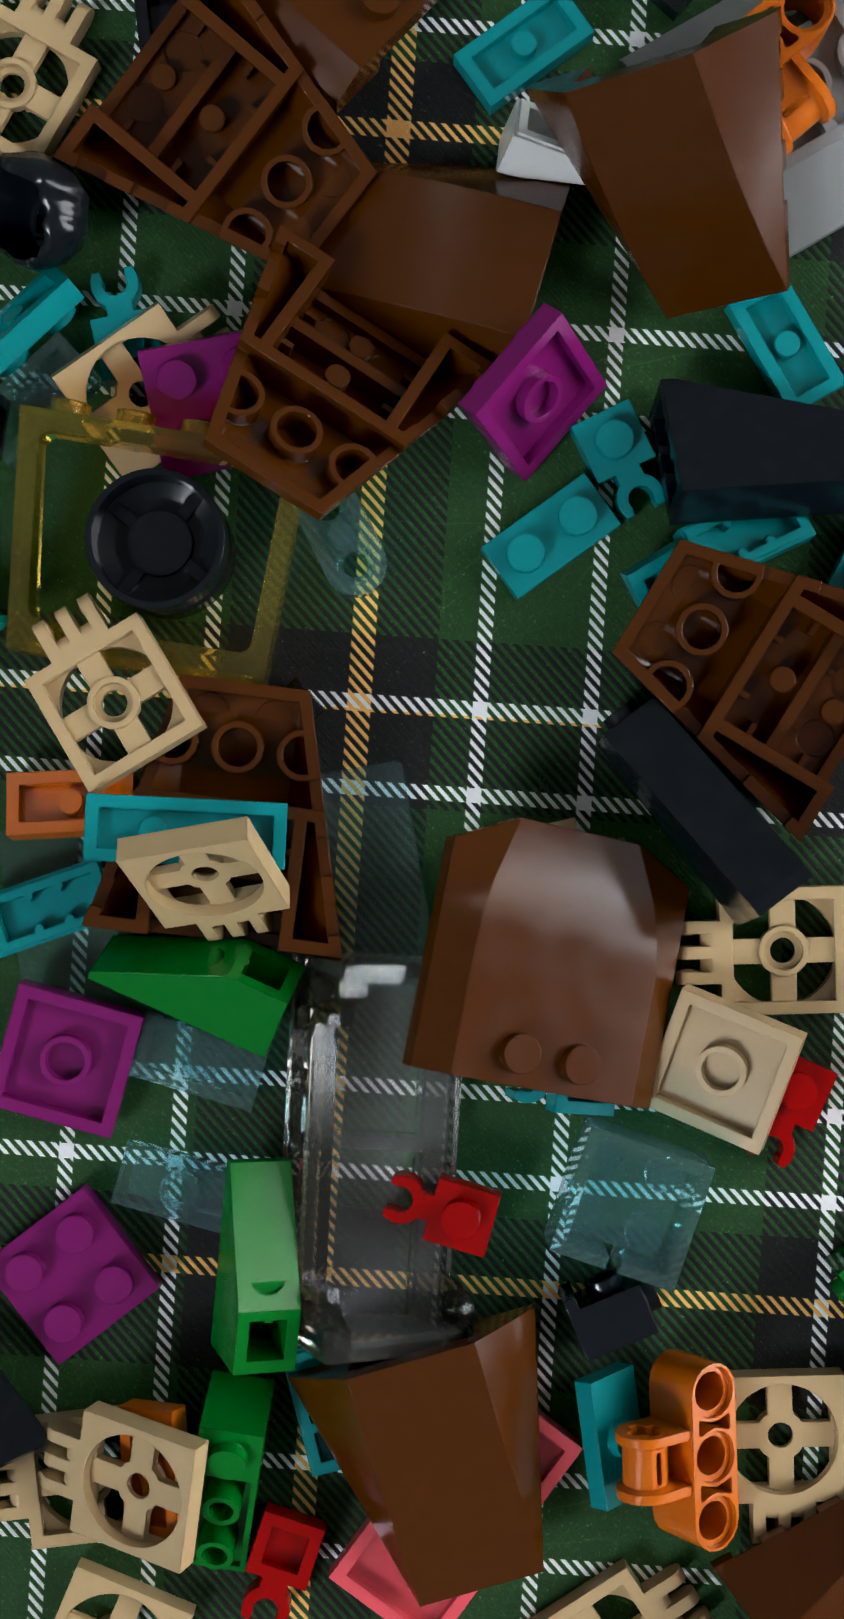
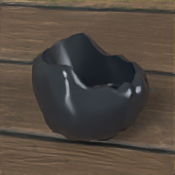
M31 150L2 153L0 155V251L12 259L14 263L37 272L66 265L75 254L81 251L84 238L89 231L88 207L90 199L73 172L68 170L64 164L52 157V155Z

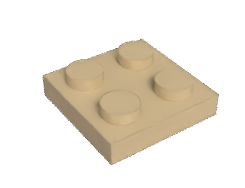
M687 983L681 989L661 1044L650 1108L760 1155L808 1033Z

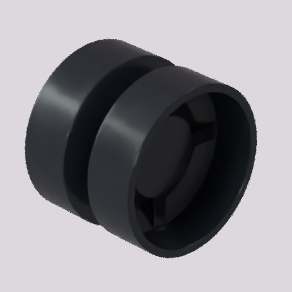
M146 468L123 475L103 490L94 502L87 518L85 548L94 574L110 593L145 615L160 619H180L195 615L213 604L222 595L231 580L236 561V545L232 529L210 494L199 483L182 473L162 468Z

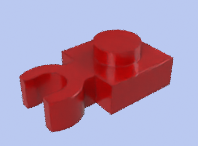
M801 1056L797 1060L768 1135L775 1136L778 1139V1148L774 1153L773 1161L783 1168L791 1162L795 1153V1142L791 1135L795 1125L813 1132L838 1076L833 1070Z
M399 1170L395 1172L391 1184L408 1189L413 1200L408 1206H398L397 1204L387 1202L382 1214L387 1220L397 1224H406L414 1221L416 1218L427 1221L423 1240L484 1258L503 1191L441 1173L436 1190L427 1188L422 1178L411 1171Z
M266 1502L245 1568V1572L261 1577L253 1580L245 1590L241 1607L243 1618L250 1619L254 1604L261 1599H269L276 1604L275 1619L289 1618L291 1593L287 1586L306 1591L325 1534L327 1521Z

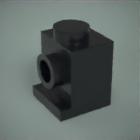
M611 1268L589 1277L584 1282L585 1288L574 1292L570 1281L558 1286L563 1304L588 1362L659 1333L651 1312L662 1308V1304L648 1271L635 1276L633 1269L620 1273L618 1268Z

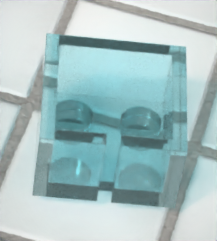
M584 1115L544 1231L549 1251L606 1269L609 1260L608 1252L603 1243L606 1242L613 1245L610 1256L618 1274L674 1292L716 1170L715 1166L704 1153L592 1115Z

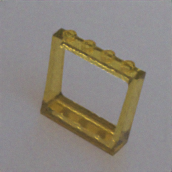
M52 398L50 409L20 404L6 635L7 649L19 654L48 658L31 627L42 620L40 617V575L47 445L54 439H64L234 467L202 446L210 422L184 419L182 420L181 430L156 427L157 417L155 415L135 409H117L116 420L90 416L91 405L68 398ZM280 497L252 642L247 650L232 652L156 639L178 678L180 674L269 685L301 509ZM46 621L53 629L57 640L66 636L59 623ZM111 649L101 652L110 669L139 673L152 665L146 655L134 650Z

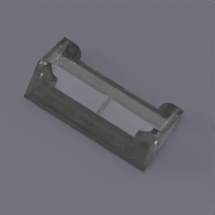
M293 952L292 959L306 965L290 1002L283 1157H288L291 1160L301 1301L298 1345L324 1365L398 1358L467 1338L468 1327L471 1326L474 1319V1304L469 1291L464 1289L460 1281L451 1275L452 1248L422 1239L427 1221L416 1218L414 1221L406 1224H397L387 1220L382 1215L387 1202L397 1204L398 1206H408L413 1200L408 1189L391 1184L396 1171H411L422 1178L427 1188L436 1190L441 1173L456 1177L461 1077L412 1067L402 1063L423 956L342 952V958Z

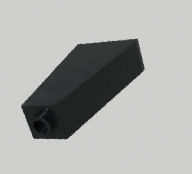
M674 378L660 380L649 419L669 525L844 514V410Z
M655 696L641 707H638L632 699L602 722L608 731L603 734L597 746L737 926L760 917L813 876L804 863Z

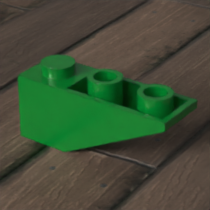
M113 935L91 968L87 978L264 1058L285 1016L306 965L248 939L223 938L208 941L206 938Z
M288 1157L227 1159L211 1344L233 1376L295 1371L301 1301L291 1160Z
M212 1371L198 1437L209 1440L195 1553L192 1563L194 1565L214 1570L225 1569L245 1573L275 1387V1380L248 1375L233 1376L230 1372Z

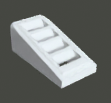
M517 98L500 137L496 172L520 178L585 185L536 104L523 98Z

